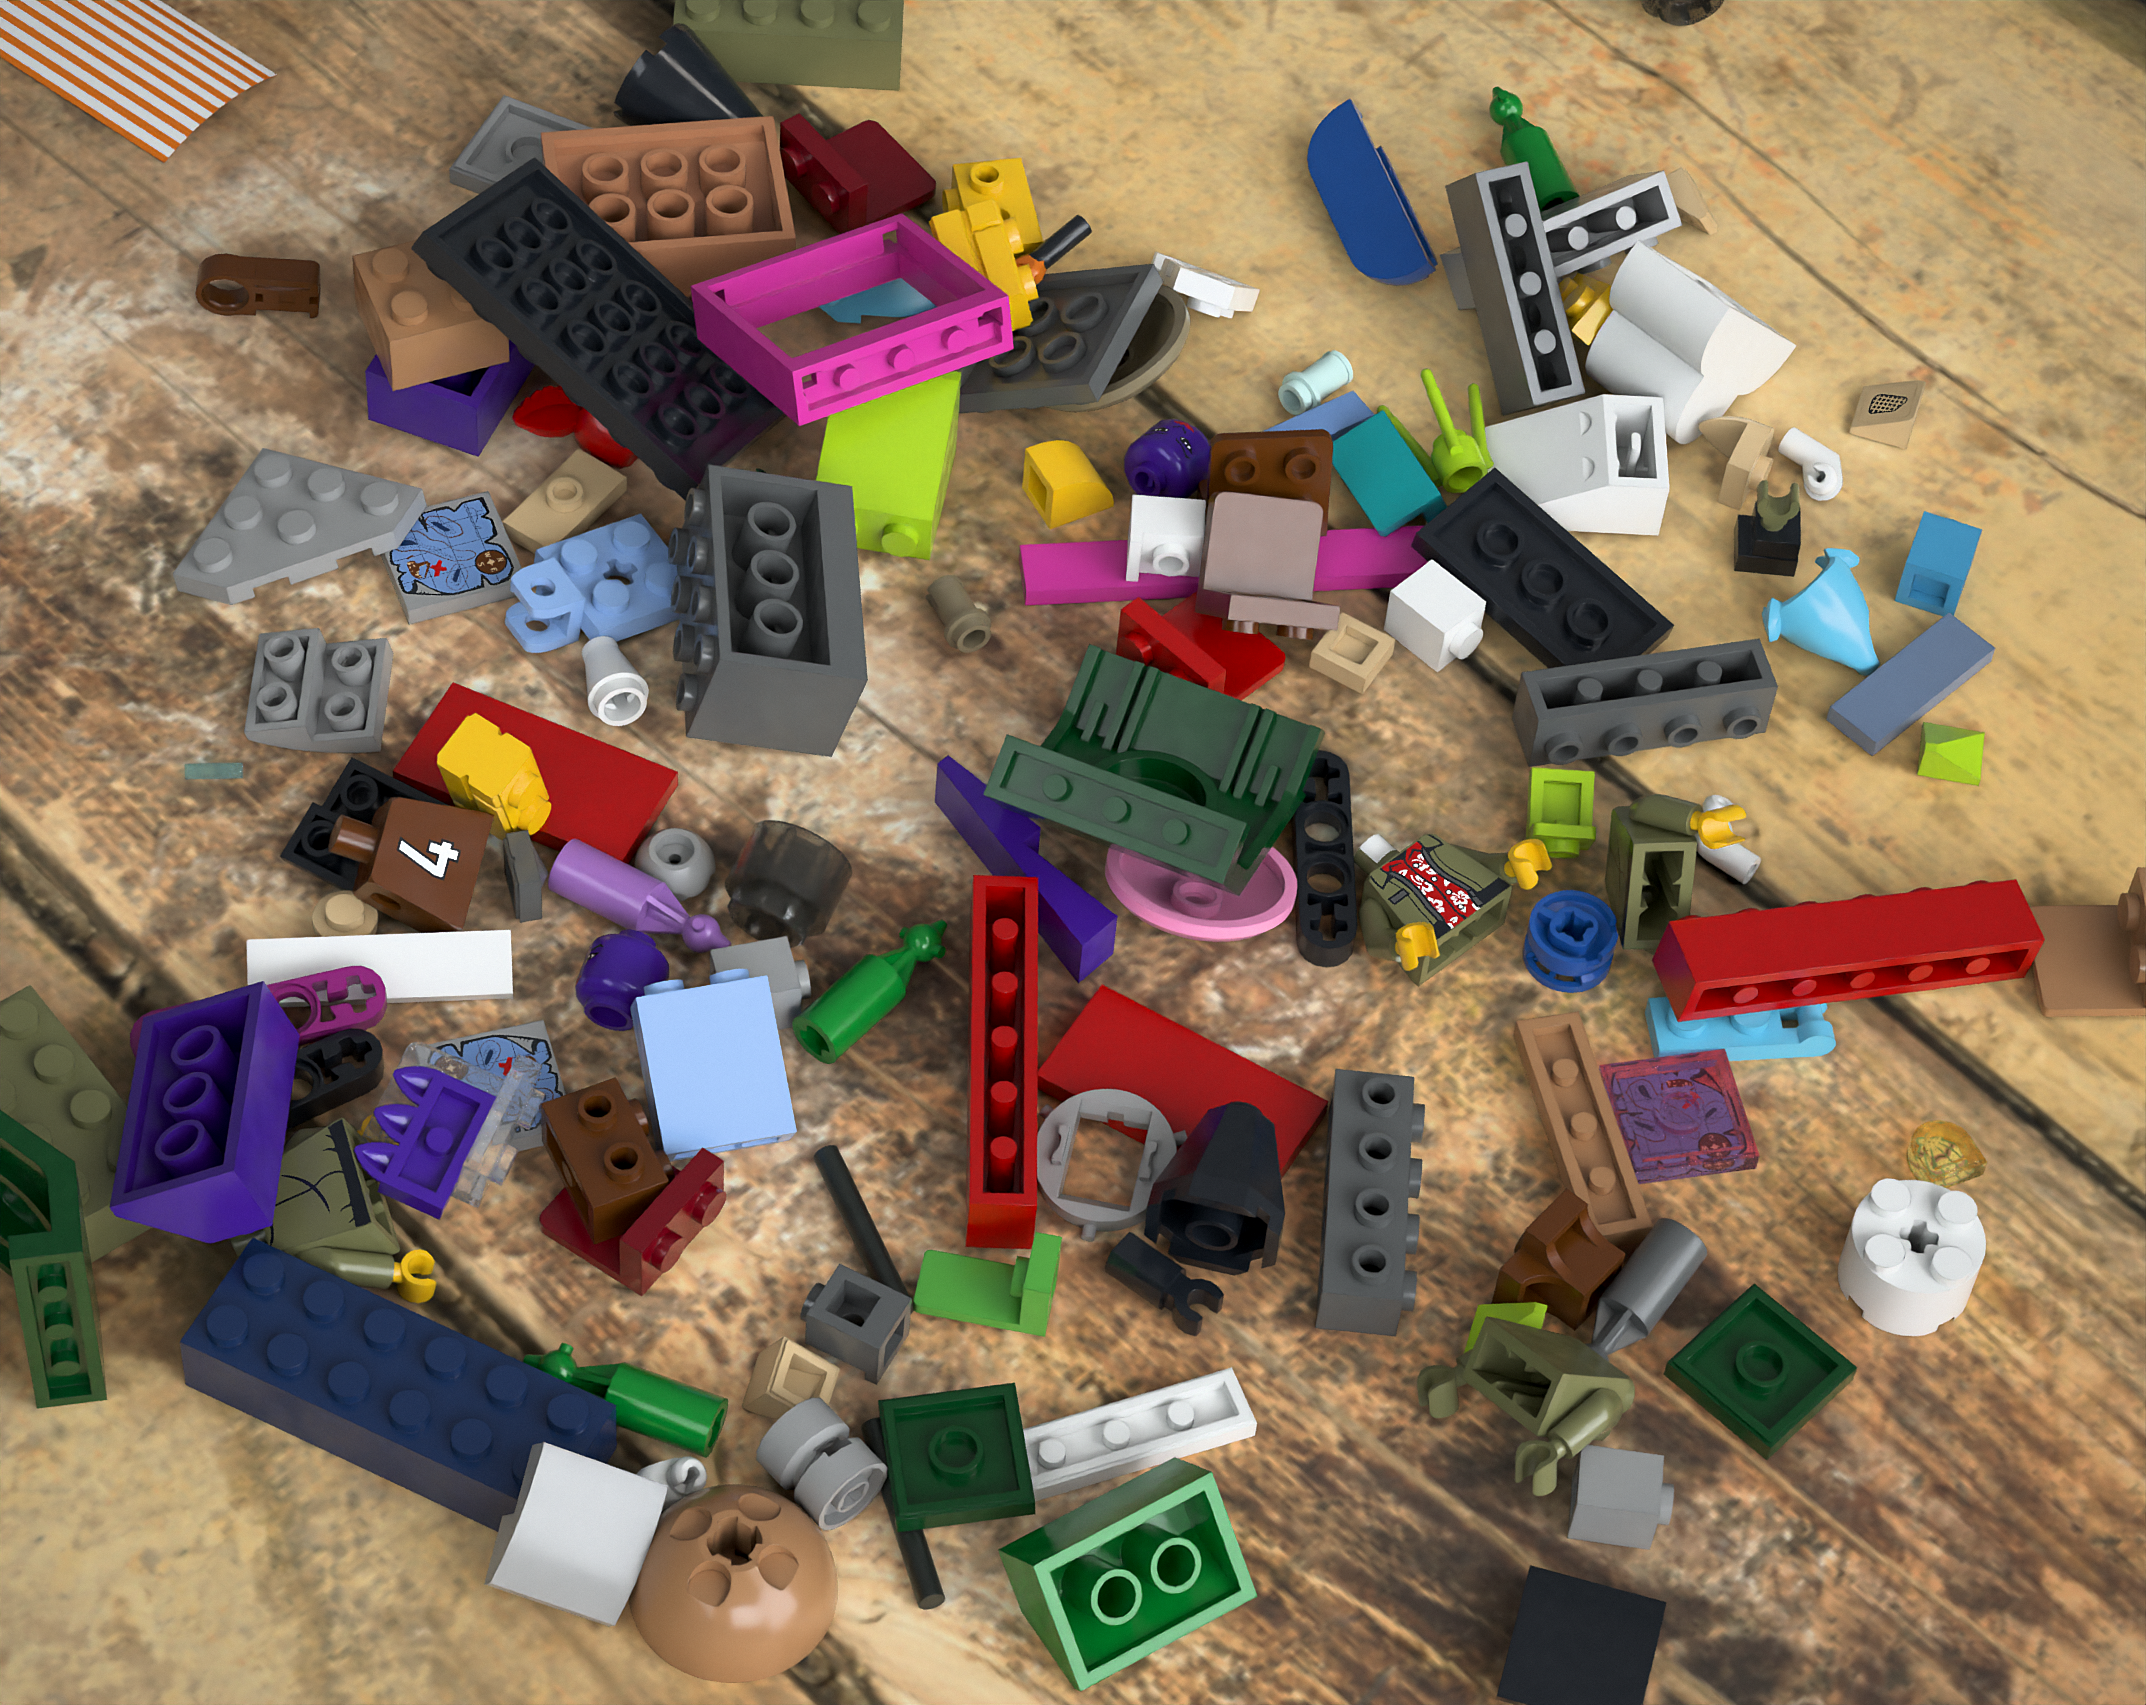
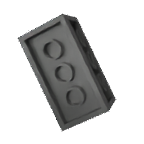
M708 464L699 488H690L684 510L685 522L682 528L675 527L673 529L668 547L669 564L677 565V576L671 591V611L679 613L680 624L674 637L673 657L675 661L682 662V674L680 675L676 690V708L678 711H685L686 737L832 757L868 681L852 486Z

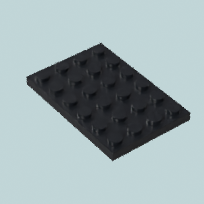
M535 157L423 231L411 247L426 262L428 269L436 277L447 281L472 305L473 310L479 317L496 326L517 346L520 354L526 360L538 365L563 388L565 395L573 403L584 407L608 429L610 436L615 442L632 451L654 472L655 477L663 486L675 491L685 501L690 488H699L708 464L728 466L787 416L698 340L693 302Z

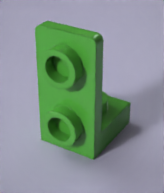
M1035 1232L1030 1258L1017 1256L1015 1265L937 1250H927L924 1253L913 1300V1310L920 1314L1045 1337L1058 1279L1062 1237Z

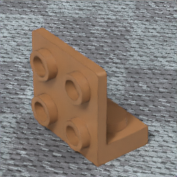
M2137 867L2128 893L2120 895L2118 905L2029 906L2045 938L2032 963L2040 1010L2043 1016H2146V867Z

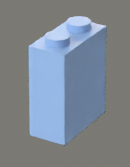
M748 969L727 970L710 975V985L689 989L684 988L683 980L657 982L645 986V996L636 997L631 1005V1015L656 1151L662 1149L670 1162L693 1158L702 1147L712 1154L789 1141L797 1132L767 975L750 978Z

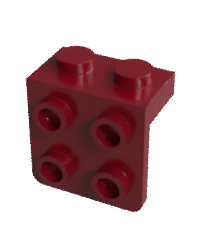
M800 113L780 122V154L785 178L839 234L904 213L932 199L936 194L935 179L876 121H863L827 140Z
M702 1147L681 1171L672 1166L675 1178L626 1233L594 1245L565 1187L541 1212L539 1217L540 1230L555 1242L642 1297L663 1273L669 1271L675 1265L683 1250L704 1227L710 1225L721 1212L727 1197L724 1191V1160Z

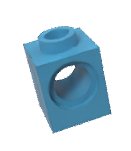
M1924 511L1905 563L1895 601L1943 617L1948 613L1954 616L1982 529Z

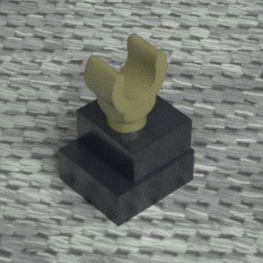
M1762 480L1757 487V501H1755L1752 516L1739 514L1737 516L1734 528V571L1794 577L1801 546L1799 485L1797 483L1791 484L1790 492L1786 496L1772 497L1768 494V481Z

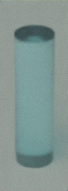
M243 762L185 764V780L244 778Z

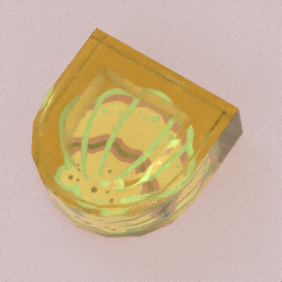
M1929 1121L1917 1127L1911 1136L1907 1148L1906 1160L1916 1180L1934 1183L1944 1188H1949L1983 1175L1987 1165L1986 1159L1971 1136L1962 1127L1948 1121Z

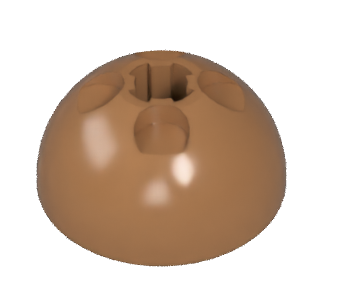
M745 1484L717 1485L698 1490L683 1497L660 1514L642 1569L629 1596V1604L636 1627L643 1639L660 1658L671 1666L691 1676L720 1683L752 1682L772 1677L788 1670L808 1656L820 1643L831 1625L838 1600L837 1570L832 1552L821 1530L810 1516L795 1503L773 1491Z

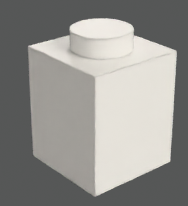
M1431 560L1390 591L1384 631L1433 670L1439 672L1455 658L1464 659L1468 657L1479 645L1483 637L1481 625L1486 601L1434 560Z

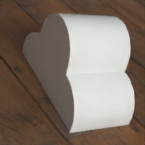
M1638 240L1624 259L1615 276L1609 296V303L1613 311L1598 331L1590 347L1585 368L1589 377L1614 395L1663 397L1666 434L1679 444H1688L1702 434L1698 429L1700 422L1722 417L1738 394H1749L1763 385L1786 361L1796 345L1709 281Z

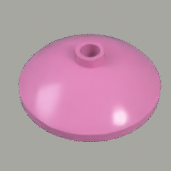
M1273 847L1240 896L1111 848L1108 849L1105 864V876L1110 889L1132 914L1161 931L1192 940L1230 942L1262 934L1276 927L1288 917L1293 909L1297 894V879L1291 865Z

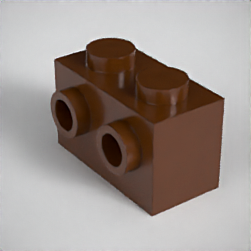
M614 1077L541 1103L542 1142L593 1244L595 1245L625 1234L675 1178L672 1165L666 1153L662 1149L654 1152L647 1139V1136H649V1125L640 1102L636 1098L627 1100L617 1078Z

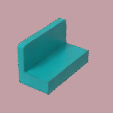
M1383 410L1333 441L1332 465L1380 536L1389 535L1420 514L1426 523H1429L1447 508L1440 492Z

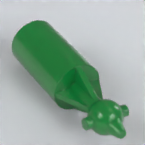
M1498 86L1494 87L1489 113L1495 123L1503 126L1500 149L1501 157L1506 166L1528 162L1540 212L1579 197L1546 130L1534 126L1521 117L1523 114V104L1517 95Z
M941 919L931 924L919 923L910 928L903 927L899 937L903 939L904 947L878 956L873 954L863 956L794 1018L792 1022L793 1031L802 1047L820 1062L826 1064L834 1063L905 998L906 988L917 961L927 962L935 957L942 958L945 955L946 948L942 946V936L947 928V923Z
M561 1343L558 1350L549 1351L544 1355L526 1354L524 1357V1363L616 1405V1426L705 1458L712 1452L722 1431L728 1409L727 1398L626 1362L577 1367L574 1358L571 1356L574 1348L566 1343Z

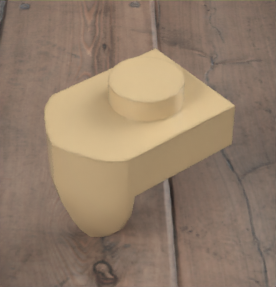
M1717 417L1702 421L1698 429L1713 447L1730 458L1726 466L1718 503L1740 511L1750 490L1757 491L1759 483L1762 480H1767L1773 459L1766 456L1774 435V428L1743 417Z

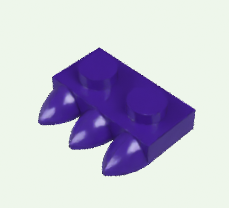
M422 1066L403 1067L396 1069L393 1072V1077L401 1092L411 1102L416 1104L418 1108L406 1104H389L377 1107L373 1112L381 1129L399 1145L384 1142L365 1143L356 1146L354 1153L368 1175L380 1183L377 1192L440 1220L495 1110L498 1097L436 1069Z

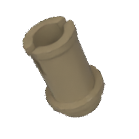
M946 575L935 580L927 589L929 594L926 595V599L931 607L935 609L946 627L944 630L946 641L951 647L959 649L964 653H971L981 649L991 637V619L986 611L975 607L959 577Z

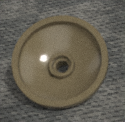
M1161 285L1098 402L1085 405L1069 404L1045 407L1074 413L1100 410L1127 401L1156 382L1176 361L1188 337L1190 314L1181 296L1170 287Z

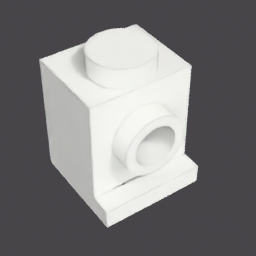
M1132 495L1128 530L1126 581L1138 582L1139 573L1199 577L1206 527V500Z

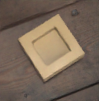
M1342 612L1339 615L1338 630H1328L1312 650L1309 667L1363 694L1393 655L1396 639Z

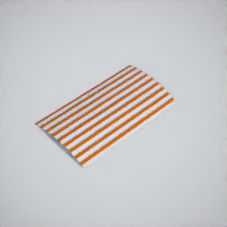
M0 0V57L163 163L168 160L173 152L199 125L219 108L261 81L277 75L160 0Z

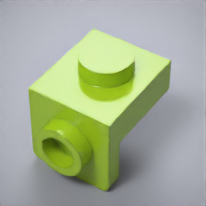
M1532 767L1529 771L1526 840H1541L1551 858L1579 857L1580 850H1589L1596 841V827L1592 826L1595 772Z

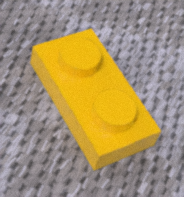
M1577 273L1573 279L1567 277L1558 285L1572 339L1589 345L1613 311L1609 303L1612 286Z

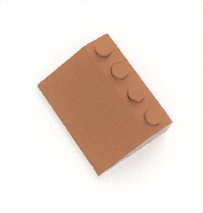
M773 116L541 132L543 165L686 297H692V285L796 250L795 229Z

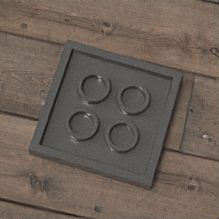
M1143 264L1045 274L1042 281L1036 285L1039 298L1028 301L1033 321L1030 326L1012 331L1014 349L954 370L961 372L959 413H986L995 410L1035 409L1044 406L1085 405L1098 402L1163 283L1155 265Z

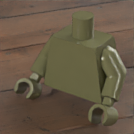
M1488 1316L1485 1318L1473 1349L1456 1358L1457 1366L1454 1368L1444 1365L1428 1366L1420 1371L1417 1379L1419 1405H1428L1429 1414L1434 1418L1448 1417L1458 1411L1459 1397L1457 1387L1468 1383L1536 1436L1548 1437V1442L1541 1440L1523 1442L1516 1451L1515 1482L1519 1483L1525 1477L1533 1475V1494L1536 1496H1544L1555 1490L1557 1485V1461L1562 1457L1572 1459L1593 1440L1603 1441L1610 1435L1612 1428L1617 1425L1622 1413L1629 1410L1635 1397V1387L1632 1379L1580 1340L1568 1335Z

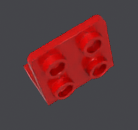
M1197 591L1162 616L1140 597H1137L1121 609L1116 655L1134 662L1138 661L1148 667L1157 668L1164 673L1241 701L1284 669L1285 653L1262 633L1249 634L1222 630L1223 618L1196 613Z

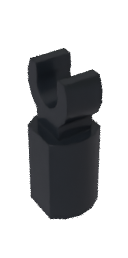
M1129 1232L1112 1249L1105 1265L1106 1273L1158 1309L1162 1310L1165 1307L1170 1310L1173 1321L1178 1329L1188 1335L1196 1337L1201 1332L1203 1317L1198 1312L1189 1307L1190 1305L1202 1304L1216 1314L1222 1309L1224 1294L1216 1284L1205 1279L1188 1278L1186 1276V1269L1132 1232Z

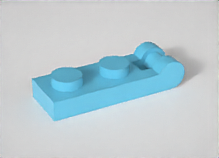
M1667 997L1648 998L1645 1009L1656 1065L1815 1057L1828 1054L1836 1046L1833 1027L1823 1017V1013L1827 1009V1003L1683 1022L1677 1021ZM1798 1020L1799 1026L1797 1028H1783L1781 1021Z

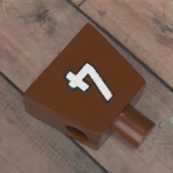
M394 797L390 798L376 811L371 825L345 815H340L332 830L328 851L360 862L353 887V894L357 899L420 933L460 932L465 924L494 815L476 810Z

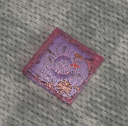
M1725 1049L1599 1066V1071L1638 1184L1756 1169L1760 1155Z

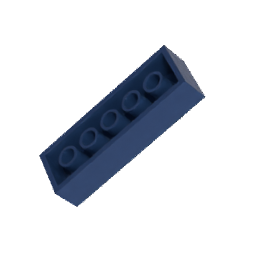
M255 1238L250 1240L180 1340L185 1384L497 1532L502 1516L515 1512L532 1445L546 1442L605 1464L608 1463L617 1448L616 1405Z

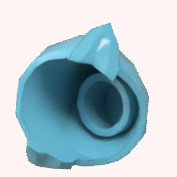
M1827 548L1824 549L1825 555L1819 556L1815 560V563L1823 570L1806 588L1784 602L1774 598L1768 601L1767 607H1764L1762 612L1765 631L1769 642L1778 640L1780 636L1803 650L1839 662L1855 669L1862 676H1868L1878 669L1880 662L1871 640L1869 610L1863 592L1850 568L1858 565L1859 557L1851 550Z

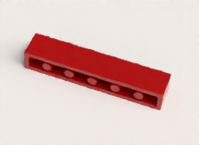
M973 875L969 925L965 1247L1032 1249L1037 1212L1038 877Z
M2016 879L1998 882L1979 880L1964 886L1940 889L1921 887L1906 893L1882 896L1863 894L1849 900L1824 903L1805 901L1791 907L1766 910L1747 908L1733 914L1708 917L1698 915L1685 916L1675 921H1669L1652 958V962L1677 1021L1683 1022L2025 978L2045 938Z

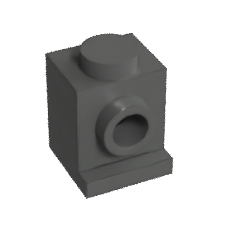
M839 1264L826 1285L821 1283L814 1285L803 1304L800 1318L806 1322L805 1343L864 1371L865 1380L877 1385L909 1335L912 1298Z

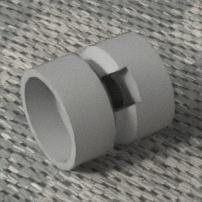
M810 1398L791 1408L771 1426L760 1442L756 1460L785 1490H795L794 1500L823 1531L833 1530L852 1520L872 1502L883 1487L887 1478L888 1468L859 1437L849 1438L850 1428L821 1398Z

